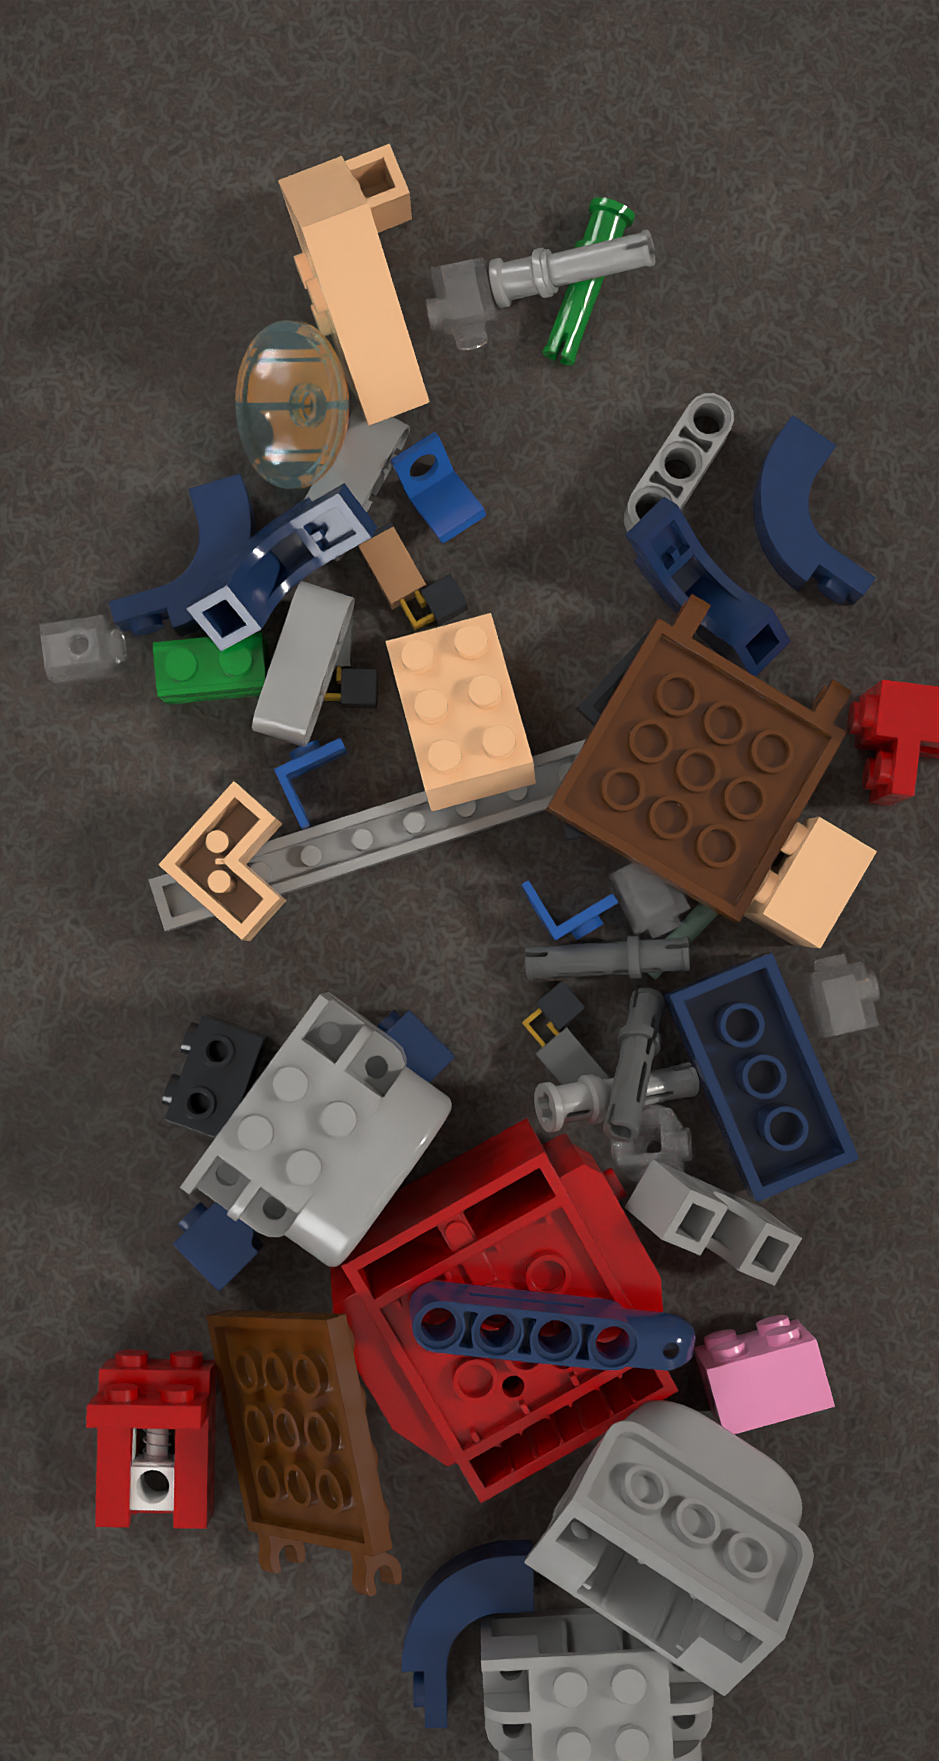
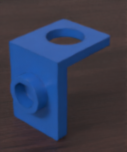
M436 432L431 433L391 459L390 462L408 500L441 543L447 542L486 516L484 507L455 473L440 437ZM427 454L434 455V464L427 473L418 477L410 476V468L419 457Z
M341 738L322 747L318 740L309 742L306 747L300 746L289 753L292 761L274 769L303 830L311 828L312 825L291 780L348 754Z
M529 880L520 886L553 941L570 931L575 940L580 939L603 925L604 923L599 914L618 903L612 893L561 925L556 926Z

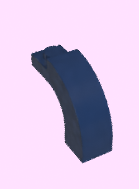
M792 415L772 444L757 476L753 495V516L757 537L769 563L779 576L797 592L812 576L819 581L817 588L827 598L839 604H843L846 600L854 605L864 596L876 577L824 541L812 523L808 505L812 482L836 448V445Z
M241 474L188 489L200 533L196 555L186 571L174 581L154 589L108 602L114 623L123 632L131 630L135 636L150 634L164 627L162 620L169 618L173 629L180 637L202 628L186 608L209 577L236 550L256 534L253 507Z
M345 483L314 501L308 497L277 517L236 550L203 584L186 609L217 647L223 651L261 630L276 605L294 586L325 563L372 538L377 526Z
M663 497L625 534L638 555L634 560L635 564L653 589L676 614L691 594L711 605L695 633L720 656L756 677L791 642L774 610L739 587L710 558L676 503Z
M532 1540L495 1541L468 1549L438 1569L417 1596L406 1624L401 1672H414V1707H424L425 1728H447V1658L457 1635L468 1624L485 1615L534 1612V1569L524 1563L527 1555L532 1550Z

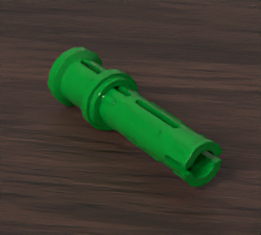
M602 197L593 198L588 207L591 217L582 240L575 243L574 248L622 237L625 228L633 225L635 219L634 212L615 200ZM605 276L568 285L549 339L542 351L546 358L556 361L562 342L566 341L561 353L562 359L560 363L567 366L575 364L576 354Z

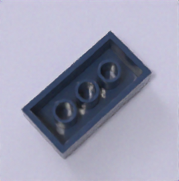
M761 953L663 994L691 1063L697 1071L699 1082L747 1195L758 1202L859 1159L772 953Z

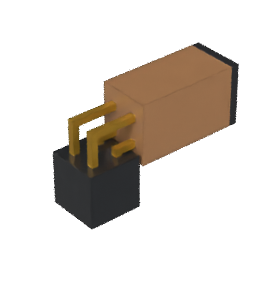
M391 522L375 530L372 538L357 545L360 554L391 609L393 610L401 605L415 631L433 621L436 622L437 626H440L468 610V603L451 574L426 587V583ZM415 597L421 608L427 606L431 613L417 622L406 604L407 601Z

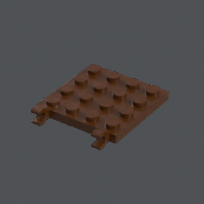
M691 594L689 599L681 606L672 625L659 618L654 622L545 810L733 923L741 921L847 733L833 723L852 691L835 680H831L828 686L823 685L811 706V710L692 639L711 605Z
M225 1310L207 1315L206 1318L248 1530L258 1534V1558L263 1571L273 1574L281 1572L279 1553L283 1547L285 1548L287 1561L299 1564L304 1562V1542L350 1552L353 1563L352 1583L358 1594L371 1597L377 1594L374 1576L378 1568L382 1582L392 1585L401 1583L402 1570L400 1563L393 1555L386 1553V1551L393 1549L389 1531L390 1514L382 1496L377 1472L378 1454L374 1444L371 1442L365 1412L367 1405L366 1395L359 1382L354 1357L355 1340L348 1326L346 1314Z

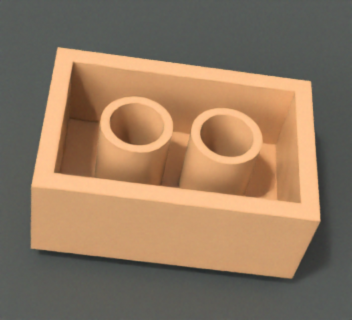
M491 613L386 641L431 812L536 784L533 758Z

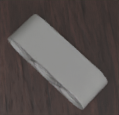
M704 393L697 396L688 405L630 496L624 513V525L627 532L640 521L636 514V508L642 504L656 505L663 497H666L676 503L680 510H682L724 445L733 425L734 411L724 397L715 393ZM699 416L711 417L717 422L719 432L714 434L702 433L695 427L693 420ZM670 460H681L689 466L691 476L685 479L673 478L667 473L664 464Z
M357 405L349 417L346 436L340 452L331 451L328 455L337 456L334 464H323L305 499L310 497L314 501L345 483L364 510L368 512L373 503L368 499L371 493L377 495L392 468L390 461L397 456L393 453L396 448L402 450L407 440L410 426L394 417L368 426L359 405ZM345 553L334 558L333 560L339 561Z
M304 581L299 583L252 721L253 731L306 747L315 727L350 623L355 598Z

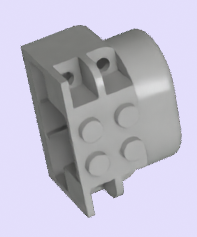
M330 992L319 994L180 1188L188 1194L198 1188L228 1210L226 1215L234 1221L240 1219L255 1231L267 1237L285 1235L325 1265L337 1267L360 1242L420 1159L448 1117L452 1103L448 1096L406 1067L407 1058L404 1049L395 1039Z
M652 1400L640 1406L624 1421L613 1424L576 1472L567 1491L559 1500L547 1530L529 1552L524 1563L725 1696L785 1639L812 1568L814 1553L808 1537L798 1527L802 1517L801 1496L791 1477L779 1464L700 1412L675 1402Z
M593 1608L494 1613L481 1617V1667L483 1672L485 1729L488 1740L498 1750L499 1761H702L701 1740L708 1734L712 1723L713 1688Z

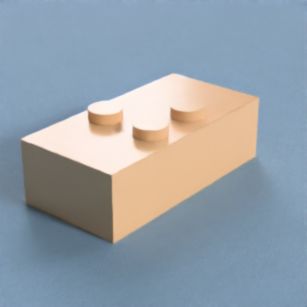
M340 156L278 180L303 252L293 256L302 283L305 289L308 290L313 303L310 307L322 337L331 334L345 377L368 426L429 403L369 203L343 157Z

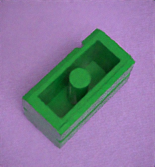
M256 632L223 651L217 647L210 637L153 642L157 695L167 705L260 696L270 667L268 641L264 638L262 632Z

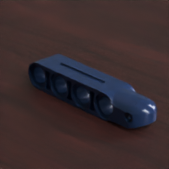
M434 1281L419 1286L412 1294L409 1302L412 1331L417 1343L425 1350L435 1353L609 1371L621 1370L625 1367L669 1371L687 1363L693 1356L695 1332L689 1322L680 1316L670 1313L623 1308L618 1302L608 1299ZM434 1308H444L451 1312L450 1317L441 1324L432 1325L422 1320L423 1316ZM493 1314H502L508 1317L507 1323L498 1330L489 1331L481 1327L482 1322ZM559 1320L565 1322L564 1328L554 1336L546 1337L538 1334L540 1328L549 1321ZM611 1326L622 1328L616 1339L604 1343L596 1341L598 1334L603 1329ZM678 1349V1352L673 1357H666L663 1354V1350Z

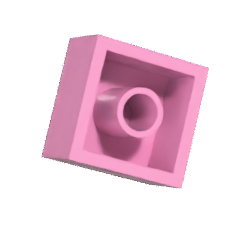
M787 1315L771 1316L756 1323L757 1330L741 1335H736L734 1329L717 1331L703 1338L705 1345L694 1347L710 1411L717 1424L733 1434L835 1407L817 1340L797 1319L789 1321Z

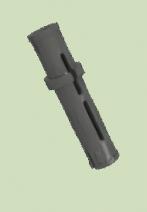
M639 935L628 936L627 941L525 947V955L528 956L525 957L528 981L534 979L630 974V979L642 978V973L691 971L688 936L683 938L640 940Z
M639 988L638 992L635 990L632 992L627 1023L620 1029L617 1039L620 1056L603 1131L609 1138L619 1142H631L632 1138L636 1140L639 1136L652 1060L661 1048L662 1038L659 1034V1025L665 1006V997L662 993L652 988Z

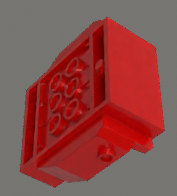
M527 1118L396 1191L349 1256L339 1266L330 1268L332 1313L346 1314L348 1326L355 1340L354 1357L357 1370L391 1428L447 1467L457 1462L480 1503L606 1433L613 1424L624 1421L643 1404L652 1400H663L679 1391L669 1371L625 1367L621 1370L609 1371L444 1354L425 1350L417 1343L412 1331L409 1302L412 1294L419 1286L434 1281L608 1299L618 1302L623 1308L663 1312L661 1277L618 1202L626 1198L627 1194L612 1167L601 1172L591 1153L573 1144L567 1134L559 1135L542 1145ZM434 1308L428 1311L422 1320L432 1325L441 1324L450 1317L451 1312L444 1308ZM493 1314L482 1322L481 1327L489 1331L498 1330L507 1323L508 1317L502 1314ZM559 1320L549 1321L540 1328L538 1334L546 1337L554 1336L564 1328L565 1322ZM617 1326L607 1327L598 1334L596 1341L602 1343L610 1342L617 1338L622 1328ZM507 1377H520L517 1380L511 1382L510 1384L502 1386L503 1381Z

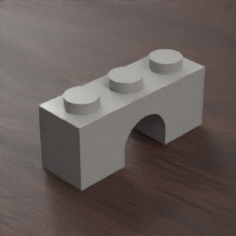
M652 1159L625 1206L631 1214L661 1240L701 1255L706 1247L722 1257L738 1271L774 1286L802 1240V1237L763 1207Z

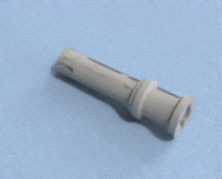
M643 230L641 233L553 254L549 249L537 248L532 252V256L503 262L501 258L492 259L489 262V279L493 296L497 305L500 308L510 307L512 300L537 294H540L542 298L552 297L554 293L558 292L559 286L645 266H655V255L650 254V251H654L653 240L649 230Z
M686 1062L667 1068L650 1070L651 1074L643 1106L673 1099L695 1097L699 1091V1077L695 1067H691V1063ZM587 1074L580 1076L578 1082L555 1086L551 1082L539 1083L534 1094V1104L542 1128L546 1132H556L562 1128L563 1124L582 1120L587 1121L589 1124L601 1123L606 1118L614 1078L601 1079L599 1076Z

